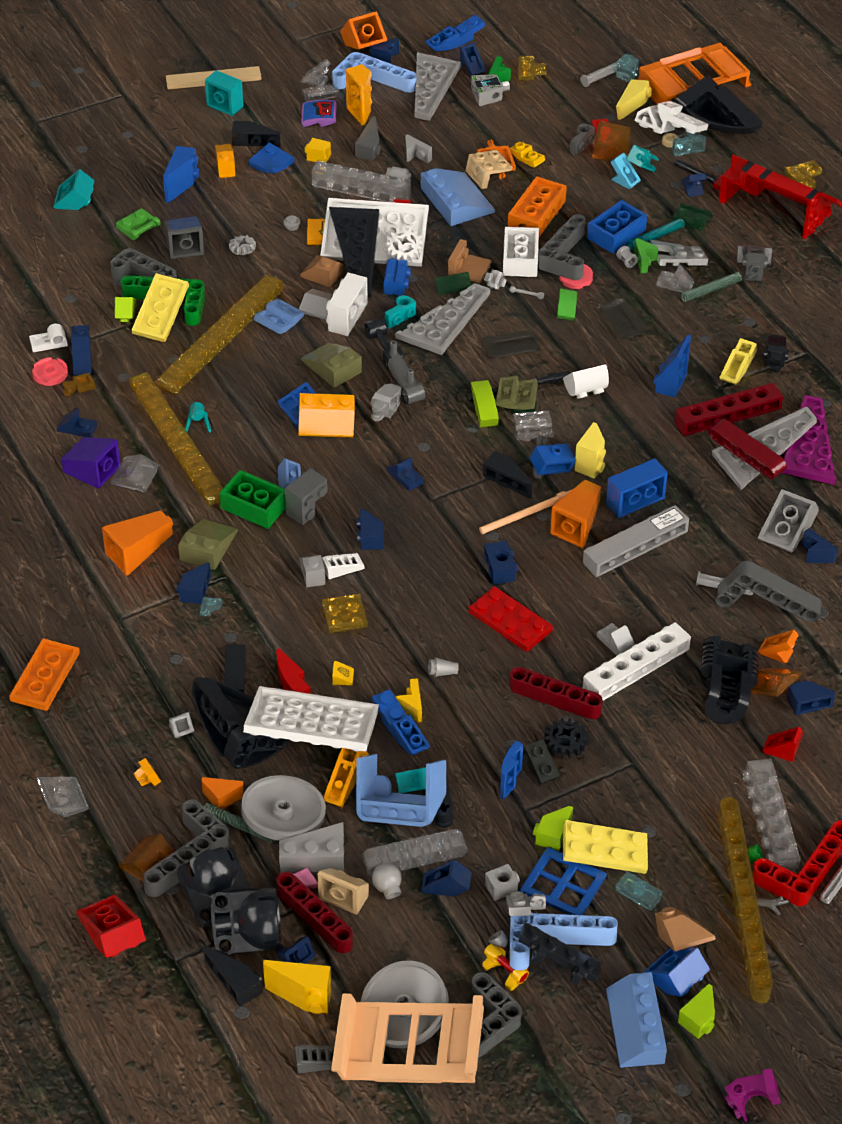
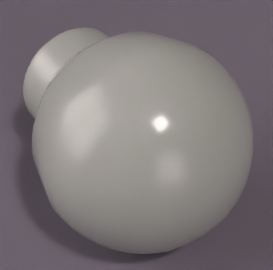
M390 863L377 866L372 874V882L376 889L383 892L386 899L395 898L402 893L399 887L402 880L400 870Z

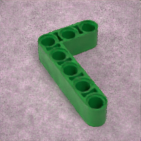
M124 276L120 280L122 296L145 300L154 277ZM180 279L189 283L182 301L185 302V323L195 326L201 321L204 307V282L198 279Z

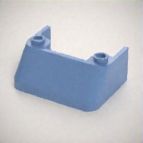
M377 754L357 758L356 811L361 820L419 827L429 825L433 821L446 795V760L426 764V796L391 793L389 778L384 775H377Z

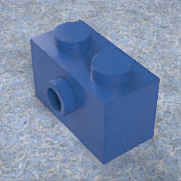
M568 443L536 446L530 457L538 475L570 472L576 462V458Z

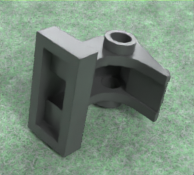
M738 244L736 261L746 266L745 280L762 281L764 267L767 268V264L771 265L772 246Z

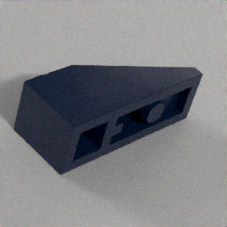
M89 325L71 326L73 374L78 376L90 373L92 376Z

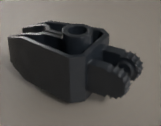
M769 335L767 348H764L763 358L766 359V366H770V371L778 373L781 367H784L785 360L789 359V350H786V337L783 335Z

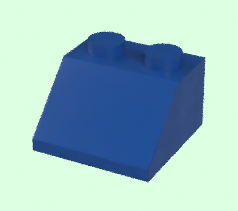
M689 947L679 951L669 948L643 973L652 972L654 984L667 995L681 997L686 995L690 991L689 988L695 983L703 980L704 975L710 968L698 948Z

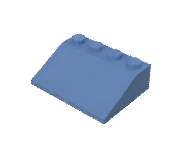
M435 168L421 173L422 191L450 226L495 212L493 206L465 172Z

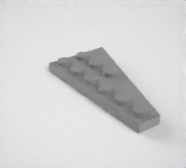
M417 52L415 118L430 121L461 68L460 61Z
M804 407L748 433V435L780 456L817 423V418L808 407ZM720 446L712 450V456L740 490L760 474L759 471L724 447Z

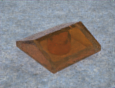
M773 667L759 669L758 683L755 687L751 688V693L778 697L802 673L801 671Z

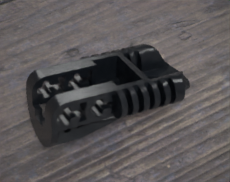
M718 635L711 636L703 641L701 673L707 678L705 711L707 716L713 721L730 724L737 722L744 716L749 705L751 688L755 687L758 683L759 652L753 645L748 643L738 645L730 641L721 640V637Z

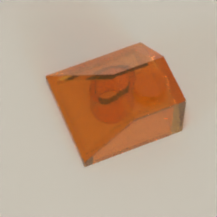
M599 121L593 144L592 158L611 161L622 153L628 156L631 127Z

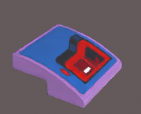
M334 100L304 102L302 106V125L306 127L319 123L321 127L336 123L337 102Z

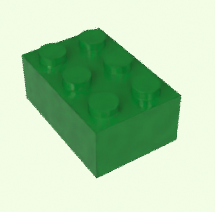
M239 470L219 493L221 509L266 529H269L286 509L284 488L242 470Z

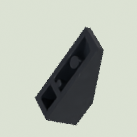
M494 451L483 463V477L531 498L533 483L512 458Z
M207 946L203 948L205 963L239 1007L262 994L261 984L263 981L258 972L254 973L248 965Z

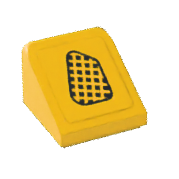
M334 661L333 685L353 686L354 668Z

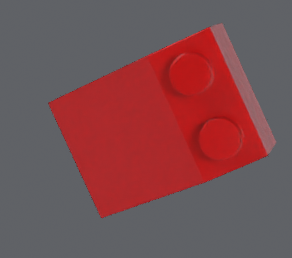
M115 894L76 911L78 918L95 946L106 958L116 956L119 952L128 948H134L139 943L146 941L140 918Z

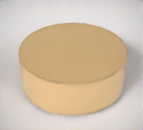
M666 133L662 137V144L670 148L675 147L678 144V136L674 133Z

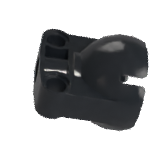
M230 846L207 851L192 858L190 864L185 863L177 869V876L194 914V921L200 928L212 926L211 899L216 892L220 890L250 888L236 854ZM219 895L216 898V903L223 907L227 905L228 900L224 895ZM207 912L210 915V920L201 919L200 913Z
M267 886L220 890L213 895L211 899V919L216 951L227 956L230 954L270 951L281 948V936L279 935L281 933V922L276 888ZM224 895L228 900L227 905L219 906L216 903L217 896ZM223 939L229 940L232 944L231 949L223 950L220 947V941Z

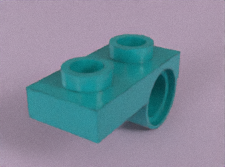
M399 296L396 299V306L384 312L386 327L390 329L416 315V301L409 296Z
M426 767L394 773L398 793L426 789Z

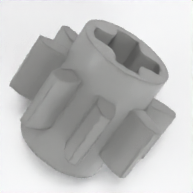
M493 269L491 273H486L484 278L488 282L487 287L499 290V287H504L506 279L503 277L504 273Z

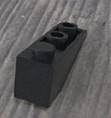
M233 121L231 132L232 146H266L268 143H271L276 147H281L279 131L251 121Z

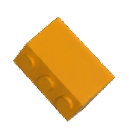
M363 64L346 69L347 110L361 125H365L371 112L372 87L370 84L372 75L371 71Z
M300 393L298 436L353 438L354 395Z

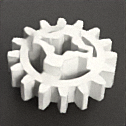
M403 227L402 231L397 228L396 233L391 232V237H387L386 249L388 254H391L392 259L397 257V261L399 259H410L412 262L413 257L418 258L419 253H422V236L418 235L417 230L412 232V228L406 230Z

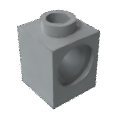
M509 864L485 873V886L494 901L504 898L506 895H511L512 892L518 890L519 876L515 870L511 869Z

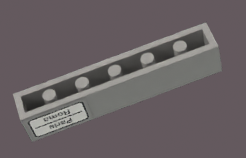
M674 505L638 524H634L624 531L618 532L608 539H604L594 546L588 547L584 550L583 564L597 578L688 532L689 518Z

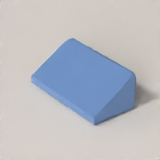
M284 458L278 466L279 487L285 489L301 476L300 464Z

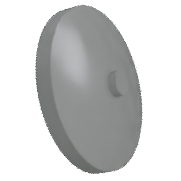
M284 775L269 776L252 783L244 792L241 804L242 816L247 825L256 833L274 840H283L319 829L324 821L326 810L322 794L313 785L302 779Z
M400 961L384 967L370 979L363 991L361 1002L449 1003L447 988L435 970L421 962ZM389 1015L385 1046L401 1049L408 1048L412 1015ZM420 1015L416 1046L427 1041L439 1030L442 1024V1016Z

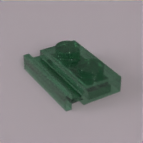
M681 203L672 216V222L682 219L685 226L703 231L712 217V212Z

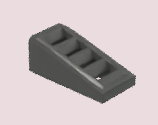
M295 1046L298 1074L331 1070L332 1061L330 1054H334L335 1046ZM321 1055H326V1061H322ZM312 1056H317V1061H314Z

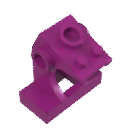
M772 1068L762 1070L763 1074L737 1078L724 1088L727 1096L724 1098L731 1109L736 1107L734 1113L738 1119L742 1117L747 1122L745 1105L751 1097L764 1096L772 1105L781 1103L777 1081Z

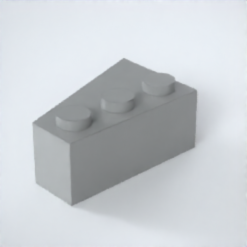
M343 822L279 840L280 873H297L305 868H308L310 872H319L327 868L344 872Z

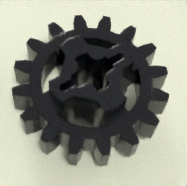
M561 718L559 723L554 720L553 726L547 725V730L544 731V742L547 745L548 751L553 750L554 756L559 753L561 758H564L565 755L572 758V754L579 756L580 751L584 752L585 746H588V731H585L584 725L579 726V721L572 723L571 718H569L565 722Z

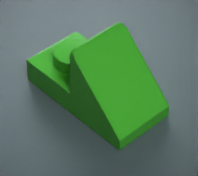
M635 238L634 253L638 257L637 263L641 273H648V266L651 265V261L657 260L658 247Z

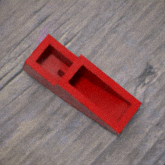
M278 648L276 650L277 668L284 690L311 694V688L304 679V671Z

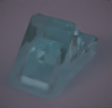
M685 130L684 138L673 139V155L705 151L706 137L698 133L692 134Z

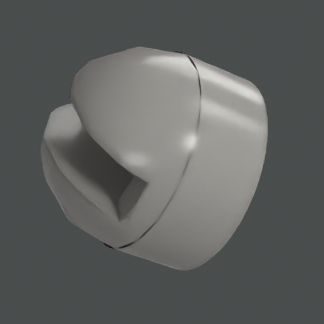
M502 930L493 934L488 940L490 944L497 947L502 946L505 948L508 944L507 936Z

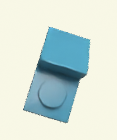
M622 153L610 162L617 173L611 180L630 189L641 180L630 161L626 160L627 156L625 153Z

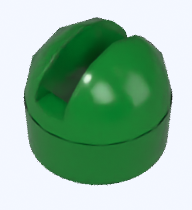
M758 844L748 847L745 851L746 858L750 862L763 858Z

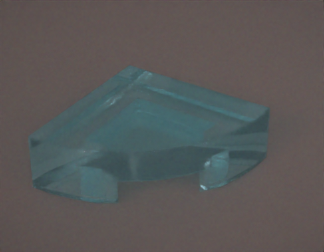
M203 597L200 616H208L211 612L219 610L223 604L222 598Z

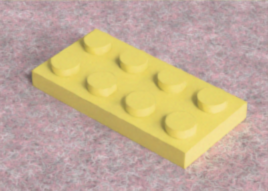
M156 273L132 328V334L166 342L189 283Z
M565 820L563 824V861L645 874L648 870L647 833Z

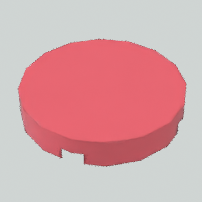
M584 264L583 278L572 280L559 276V280L563 282L565 287L582 289L583 286H589L593 281V271Z
M47 357L34 364L32 375L37 383L53 386L66 379L68 376V366L59 358L56 360L52 359V357Z

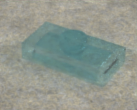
M628 871L615 886V891L650 911L654 909L663 897V891Z

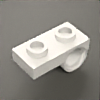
M60 324L50 325L47 333L29 336L33 352L68 346L64 329Z

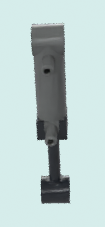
M379 318L365 322L366 335L369 339L377 338L384 349L383 365L387 371H391L398 385L402 387L401 390L406 404L425 400L424 388L415 379L414 370L409 369L406 364L404 353L400 346L397 347V342L394 340L389 345L384 337L387 334L384 319Z

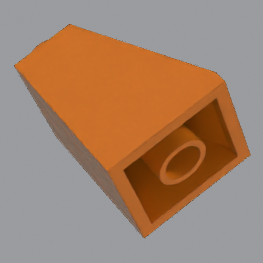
M377 11L348 19L340 30L345 46L358 50L387 41Z

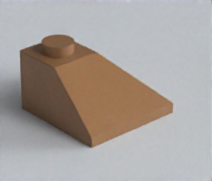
M316 255L302 271L300 277L331 287L346 267L345 264Z
M667 907L662 909L661 912L655 913L659 938L674 951L716 940L715 935L701 923L677 908Z

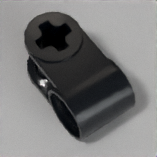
M446 787V795L434 817L436 825L442 828L449 827L453 823V805L448 787Z

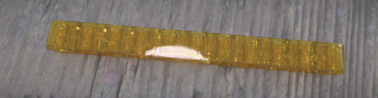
M269 274L265 275L159 377L158 387L172 394L178 393L254 319L256 313L261 312L268 302L273 301L281 293L284 281Z
M144 372L129 377V383L134 394L206 505L210 507L220 503L219 493L223 489L222 485L149 374Z
M725 797L720 801L718 820L751 998L755 1002L766 1003L771 996L773 981L738 801L732 797Z

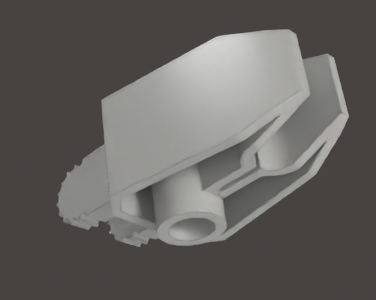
M385 384L375 392L371 399L372 420L377 422L384 417L391 418L400 405L401 386Z

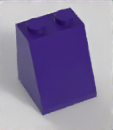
M83 437L62 457L63 473L99 489L121 467L118 440Z

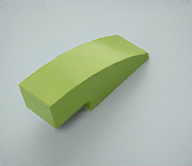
M489 380L471 382L479 426H497L499 417Z

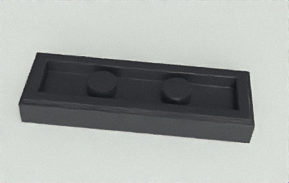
M226 644L224 684L244 693L246 644Z

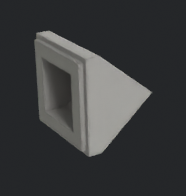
M189 712L169 719V727L175 738L194 732Z

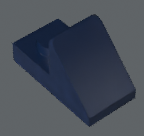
M397 38L369 46L370 57L390 64L391 56L399 54V40Z
M475 43L460 47L461 67H467L470 77L485 73L486 69Z
M705 173L693 174L681 179L688 197L704 194L702 181L706 180Z
M75 408L63 416L57 427V432L92 437L97 428V421L80 418L79 409Z
M412 457L400 460L387 467V471L408 491L424 483V478L412 468Z
M810 528L804 531L802 545L808 550L806 562L834 563L838 548Z
M308 936L301 937L289 947L276 950L281 962L306 964L316 956Z

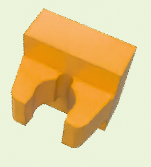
M146 758L138 762L141 767L134 773V776L141 786L151 782L156 786L161 782Z

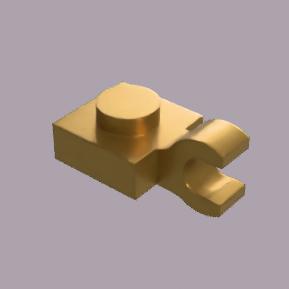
M90 373L72 377L73 381L62 383L65 396L72 395L76 390L78 393L96 389V384Z

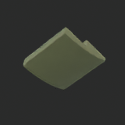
M517 376L500 378L496 405L518 410L534 409L538 388L537 379L519 381Z

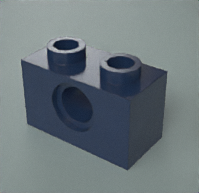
M507 540L484 544V559L493 585L515 581L516 573L519 572L517 561L514 562L513 549L509 548Z

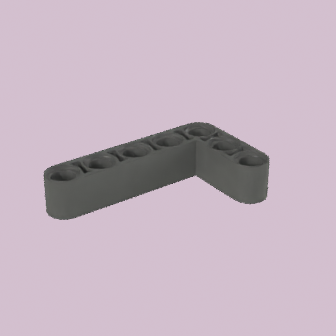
M573 215L538 251V268L540 270L572 280L583 278V259L567 253L586 233L585 216Z
M750 561L741 562L718 585L716 603L721 607L727 608L732 606L749 590L805 621L816 622L820 618L821 599Z
M187 800L183 803L182 820L183 824L197 837L145 872L144 891L146 895L150 897L160 896L179 883L177 869L185 863L190 864L192 858L216 848H226L229 846L228 828L196 800Z
M483 972L473 976L471 991L472 996H483L484 1009L490 1014L482 1020L478 1058L517 1030L521 1025L522 1016L521 1006L490 975ZM438 1054L434 1057L433 1065L437 1064Z

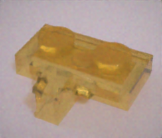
M534 56L519 57L518 80H534V75H546V63H535Z

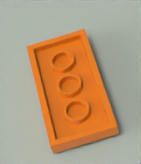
M43 638L9 696L10 701L47 711L80 654L79 648Z

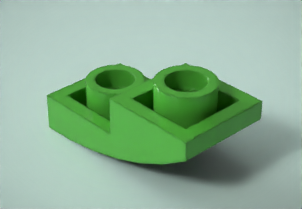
M560 289L557 318L574 321L577 291Z

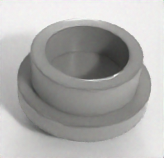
M291 215L284 219V226L287 230L294 231L299 228L300 219Z

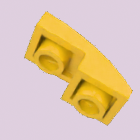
M518 142L510 148L513 156L533 168L545 161L543 154L532 151V145L524 142Z

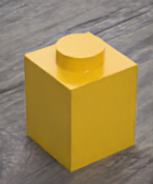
M312 138L305 147L307 160L325 164L331 156V142Z

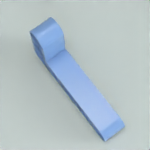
M359 52L349 54L332 71V81L335 89H344L346 87V69L363 64L371 71V80L408 93L416 91V73Z
M531 913V915L511 916L509 964L515 970H525L529 967L530 948L518 942L521 927L525 922L538 927L543 932L556 937L565 944L611 946L616 943L618 922L610 916Z

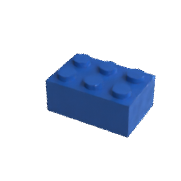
M621 200L588 223L587 239L613 254L622 246H625L629 240L636 238L646 231L647 214Z
M652 459L622 473L613 475L608 478L606 505L617 518H620L665 499L668 472L656 459Z

